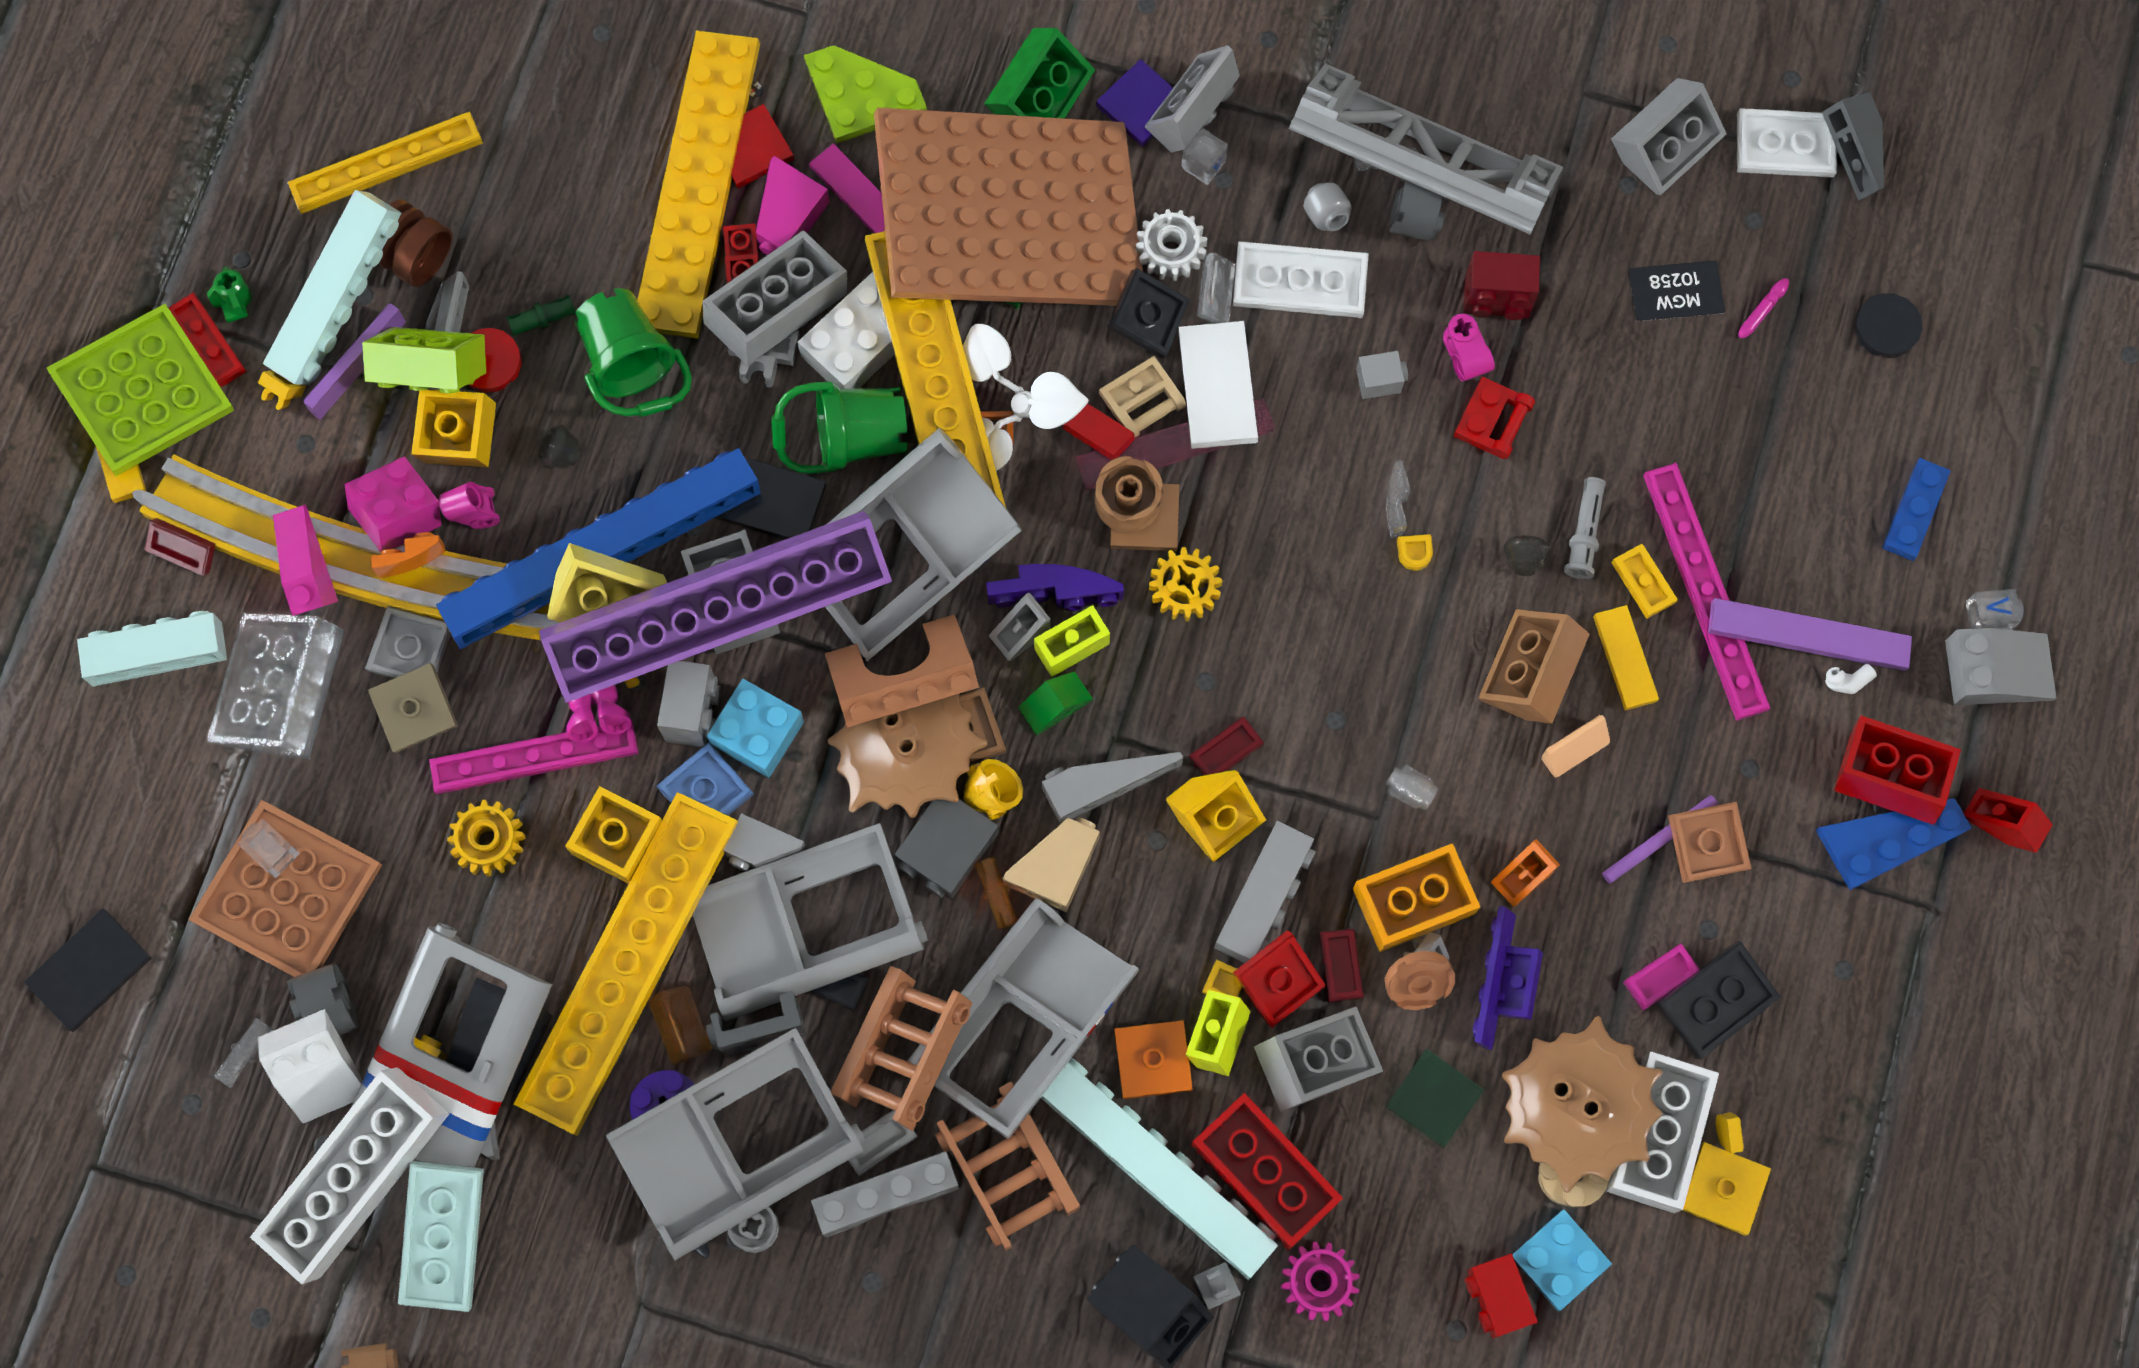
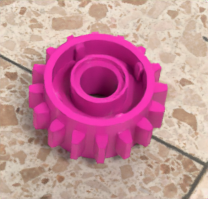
M1313 1242L1309 1252L1303 1246L1299 1247L1300 1258L1297 1259L1290 1255L1287 1260L1292 1265V1268L1283 1269L1281 1273L1288 1277V1282L1282 1284L1281 1289L1289 1290L1291 1294L1285 1300L1286 1303L1295 1301L1298 1305L1295 1313L1300 1314L1304 1310L1307 1311L1308 1320L1310 1321L1314 1320L1316 1314H1321L1323 1322L1328 1321L1329 1312L1331 1311L1337 1317L1343 1315L1340 1306L1343 1304L1346 1307H1352L1353 1303L1348 1297L1350 1294L1359 1293V1289L1352 1286V1281L1360 1278L1359 1274L1351 1273L1350 1268L1355 1264L1354 1260L1346 1262L1343 1259L1345 1250L1341 1249L1335 1253L1332 1251V1243L1329 1242L1324 1249H1319L1318 1243ZM1323 1272L1328 1276L1330 1284L1326 1291L1320 1292L1312 1287L1311 1276L1313 1273Z

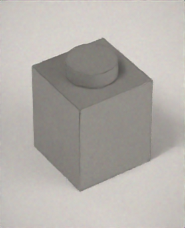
M1398 351L1362 356L1358 359L1356 372L1362 399L1401 393L1404 382L1408 381V370L1406 362H1400Z

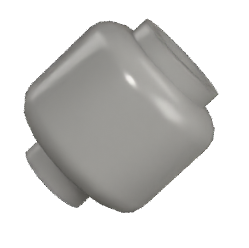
M1319 183L1314 185L1309 190L1303 205L1310 220L1321 231H1337L1344 227L1349 220L1352 209L1349 199L1340 186L1335 183Z

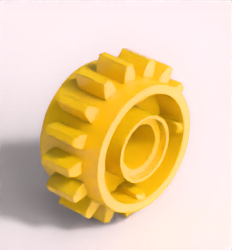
M482 800L481 806L477 807L472 803L468 804L469 810L462 813L459 811L457 813L459 817L457 823H450L449 827L454 831V836L447 837V841L451 845H455V848L450 851L451 855L454 858L461 857L458 864L463 869L470 865V872L473 875H477L480 870H483L487 877H490L492 870L496 869L504 873L505 865L508 863L516 864L515 854L523 853L522 847L519 846V841L525 839V834L517 831L523 825L519 819L511 820L514 817V811L508 808L502 812L503 805L498 801L493 807L486 800ZM484 832H494V839L490 844L479 845V838Z

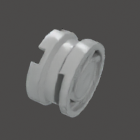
M767 1207L730 1228L728 1235L734 1245L745 1252L758 1253L765 1251L773 1245L778 1237V1218L773 1210Z

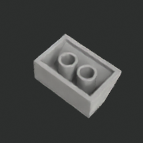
M1227 45L1198 54L1144 126L1171 153L1190 149L1199 138L1197 133L1202 126L1208 125L1216 116L1217 112L1215 109L1220 102L1227 100L1234 92L1235 87L1233 85L1240 75L1233 49Z
M1677 78L1613 136L1611 140L1623 164L1654 193L1662 195L1727 133L1704 84Z

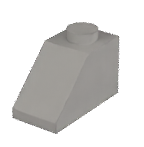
M741 813L738 824L723 851L726 857L730 859L728 862L730 865L746 872L748 868L755 869L804 851L806 846L804 841Z

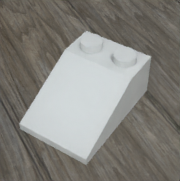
M325 1009L258 1037V1055L262 1066L273 1086L303 1124L354 1102L363 1080Z

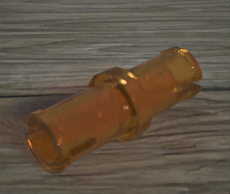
M991 857L982 860V863L977 862L974 864V867L985 891L982 894L984 901L989 902L997 928L1003 929L1011 926V924H1015L1018 918L1008 896V893H1010L1009 886L1004 885L995 862L996 859Z

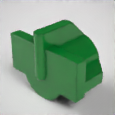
M229 267L222 268L221 272L215 277L213 286L207 292V296L215 309L222 307L227 323L249 316L246 307L252 300V293L238 271L229 269Z

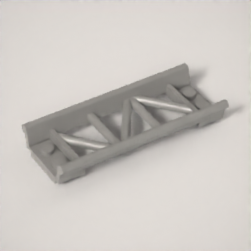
M1324 64L1310 82L1290 124V130L1531 235L1546 200L1552 196L1561 175L1562 166L1535 154L1532 156L1526 154L1523 160H1520L1359 90L1361 82L1355 80V76L1328 64ZM1381 123L1393 130L1388 137L1384 138L1354 124ZM1404 135L1415 138L1425 155L1400 145L1399 143ZM1438 149L1453 155L1448 163L1444 161ZM1464 161H1468L1486 170H1461L1460 168ZM1494 182H1510L1506 191L1489 184Z

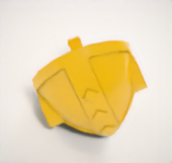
M987 759L970 766V771L967 772L969 777L965 785L963 797L965 804L978 812L987 814L989 820L1000 818L1006 811L1019 804L1023 796V786L1021 779L1010 766L994 759Z

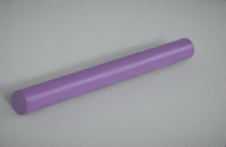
M1710 795L1689 811L1719 804ZM1670 824L1602 872L1605 880L1611 884L1671 841L1673 837Z

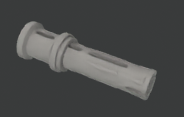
M1588 477L1584 480L1576 534L1569 540L1571 553L1569 564L1565 565L1564 573L1577 579H1590L1594 577L1595 570L1592 568L1594 553L1599 550L1596 533L1604 488L1606 486V482L1600 478Z

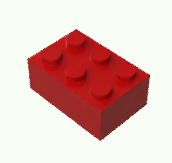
M1860 715L1850 734L1833 791L1934 825L1946 806L1961 749Z

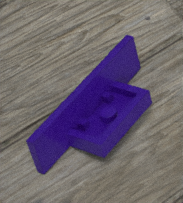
M1499 906L1498 914L1492 920L1491 934L1493 942L1491 950L1487 951L1485 957L1486 981L1481 985L1479 991L1480 1015L1475 1019L1473 1025L1475 1042L1487 1050L1493 1049L1498 1016L1532 1020L1543 952L1539 949L1511 946L1516 915L1503 906Z

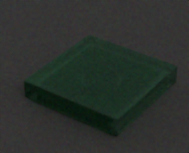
M1426 1049L1386 1107L1444 1148L1484 1089Z

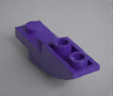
M1057 564L1018 565L1019 578L986 582L988 605L996 604V607L1013 606L1025 594L1030 593L1038 603L1048 601L1049 597L1055 596L1057 609L1064 608L1065 611L1073 612L1082 610L1084 605L1098 604V607H1111L1118 604V601H1123L1124 596L1123 584L1107 576L1082 568Z

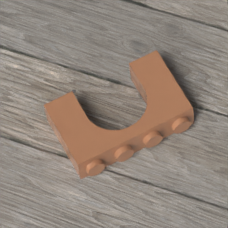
M955 614L922 624L929 647V654L922 664L903 674L884 676L872 673L865 667L857 644L825 653L847 728L979 688L973 662Z

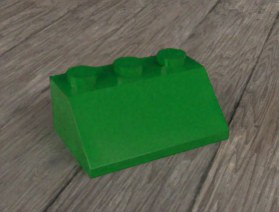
M1033 28L984 105L996 115L1064 119L1095 69L1057 28Z

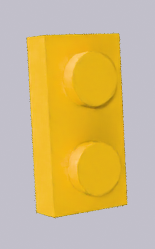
M1643 544L1613 559L1612 565L1646 619L1677 602V597Z

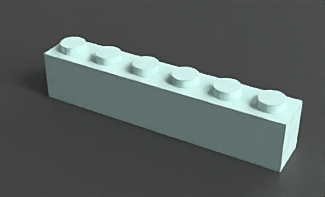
M354 191L263 362L265 366L293 384L310 385L311 382L316 380L321 372L320 365L325 355L336 344V335L340 327L349 320L352 314L351 307L355 299L363 293L367 286V277L370 271L380 262L385 243L388 238L395 234L398 228V219L402 214L400 211L369 192Z

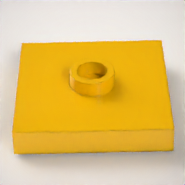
M1703 1142L1696 1158L1682 1211L1747 1236L1751 1230L1771 1168Z

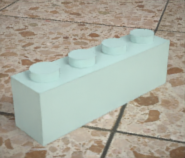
M196 611L189 614L188 618L176 620V618L167 617L158 619L155 622L156 624L147 626L130 624L122 627L121 631L111 633L108 631L91 632L88 634V637L77 639L82 678L91 686H98L227 660L222 622L214 613Z

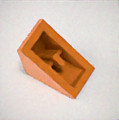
M1535 839L1491 883L1515 907L1550 877L1560 864Z

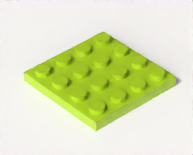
M166 304L157 307L47 367L49 374L115 477L234 411L228 398Z

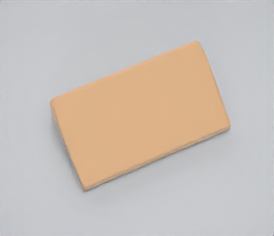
M1598 715L1545 750L1541 759L1555 778L1569 771L1610 743L1604 716Z

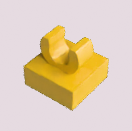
M273 370L263 371L258 381L260 385L266 388L261 396L263 401L272 400L274 394L278 396V403L275 407L277 410L286 409L291 399L302 397L307 386L293 384Z

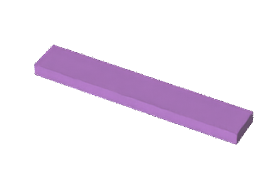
M1714 598L1711 602L1708 633L1901 671H1906L1909 668L1912 636Z

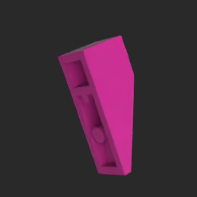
M303 505L274 514L273 521L281 583L292 616L338 602L307 506Z

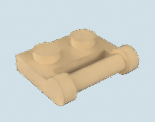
M1155 356L1099 389V395L1121 425L1134 432L1135 438L1140 436L1139 432L1172 411L1176 410L1179 412L1187 406L1182 394ZM1165 392L1168 397L1167 400L1134 420L1130 418L1128 413L1160 393Z

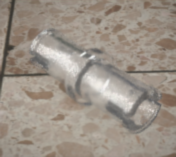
M255 1018L239 1042L231 1045V1053L217 1072L213 1074V1077L227 1087L232 1088L249 1062L253 1064L257 1059L254 1055L258 1051V1037L274 1030Z

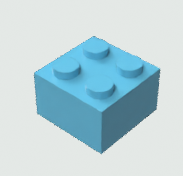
M742 679L708 732L707 738L716 749L763 776L770 778L802 727L804 719L801 711L747 680Z

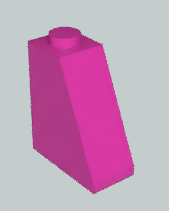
M775 156L770 160L756 229L759 249L766 256L804 230L808 233L830 203L827 188Z

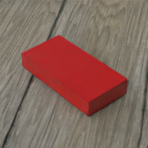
M1088 403L1073 419L1062 425L1065 431L1111 460L1118 458L1135 440L1134 432Z

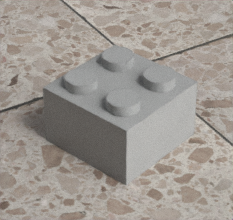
M677 661L668 665L657 727L665 742L703 747L707 744V734L716 721L715 718H712L713 705L718 706L721 698V685H717L718 678L714 676L710 665Z

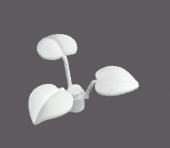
M975 324L971 327L963 344L971 379L985 382L993 375L995 380L1015 392L1011 400L1013 416L1001 419L995 425L990 419L982 417L995 469L998 471L1007 464L1013 451L1011 436L1007 431L1001 429L1002 426L1014 421L1020 422L1024 417L1030 418L1033 424L1040 428H1057L1073 419L1087 405L1089 400L1068 378L1055 372L1042 374L1034 381L1031 392L1024 391L1022 387L1013 384L998 372L1006 369L1011 362V351L1006 339L997 330L988 325Z

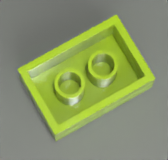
M391 327L362 342L365 382H376L382 388L409 385V389L414 391L427 390L431 387L439 388L441 393H457L460 391V388L473 384L474 380L486 374L485 339L483 334Z

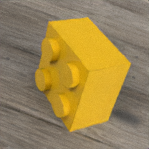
M439 390L419 391L411 454L425 464L488 468L496 402L485 393H441Z
M599 786L565 847L571 855L629 884L662 819Z

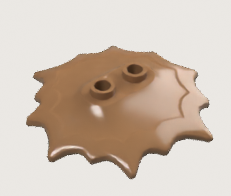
M959 694L848 728L845 723L842 729L828 739V744L837 748L841 753L837 772L844 776L849 784V811L851 813H854L866 803L875 802L884 810H888L893 805H900L911 818H914L924 802L937 799L950 802L958 801L959 797L956 790L957 778L961 774L970 771L969 757L971 754L988 745L987 740L971 731L969 723L972 719V714L961 705Z
M1599 1016L1595 1017L1592 1023L1580 1033L1563 1032L1553 1042L1535 1038L1532 1041V1050L1529 1056L1518 1066L1502 1073V1078L1509 1085L1511 1091L1510 1099L1505 1106L1511 1117V1124L1504 1143H1521L1527 1146L1534 1162L1545 1163L1556 1172L1566 1193L1571 1192L1577 1181L1586 1175L1592 1174L1605 1181L1609 1180L1616 1168L1628 1161L1648 1162L1650 1160L1646 1137L1652 1125L1662 1116V1111L1651 1099V1089L1663 1072L1661 1069L1639 1065L1634 1057V1047L1612 1039L1605 1030L1602 1019ZM1568 1086V1092L1565 1096L1557 1095L1562 1087ZM1590 1104H1597V1113L1588 1115L1586 1111L1589 1109Z

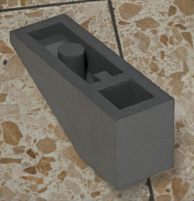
M1870 92L1842 99L1824 110L1822 114L1857 199L1860 201L1884 188L1882 119Z

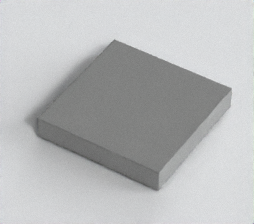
M387 606L365 669L368 672L393 679L429 663L433 664L436 672H438L451 633L443 621Z

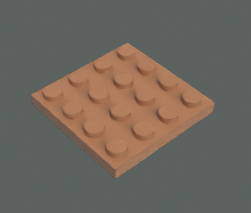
M261 800L188 920L287 974L297 977L321 968L381 869L382 864Z

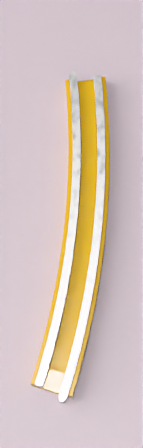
M173 454L171 459L168 458L163 465L162 470L166 474L154 494L142 490L133 491V497L142 505L139 511L144 517L150 520L155 518L161 519L216 543L215 549L280 574L273 515L297 508V506L233 482ZM308 511L335 593L384 608L389 606L444 622L436 606L437 603L441 602L451 592H460L472 586L478 578L486 575L491 576L503 570L507 564L445 551L438 558L415 570L391 577L379 578L372 570L371 555H380L381 552L363 528ZM402 544L394 549H398L402 552H405V544ZM549 603L494 633L541 640L539 630L559 622L548 619Z

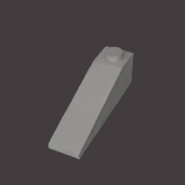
M1181 752L1074 766L1067 770L1060 767L1045 776L1046 780L1042 781V790L1059 824H1061L1067 818L1074 819L1182 766L1183 756Z

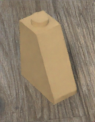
M1077 817L1075 821L1067 818L1005 873L1003 885L1067 912L1098 843L1100 831L1095 829L1096 825L1086 819Z

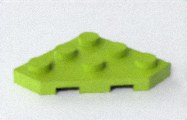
M835 45L804 55L806 66L836 143L875 131L874 112L877 107L927 110L917 81L914 78Z

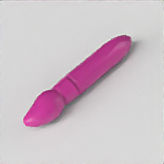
M1788 278L1781 279L1771 287L1770 292L1741 326L1738 335L1740 338L1743 339L1751 335L1775 306L1778 299L1784 296L1789 286Z

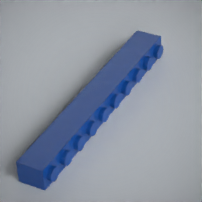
M739 448L732 452H723L716 456L711 463L688 470L680 479L672 483H662L654 492L647 496L631 499L623 508L616 512L600 515L594 523L585 528L571 530L563 539L552 545H542L532 555L522 560L509 562L504 566L503 570L491 576L486 575L478 578L472 586L460 592L454 591L447 594L436 606L461 650L549 604L556 572L569 543L628 563L761 494L758 479Z

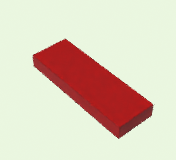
M194 292L168 307L220 388L247 372Z

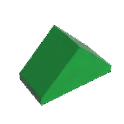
M1071 672L1046 680L1018 707V710L1034 734L1038 736L1092 702L1093 698L1077 674Z

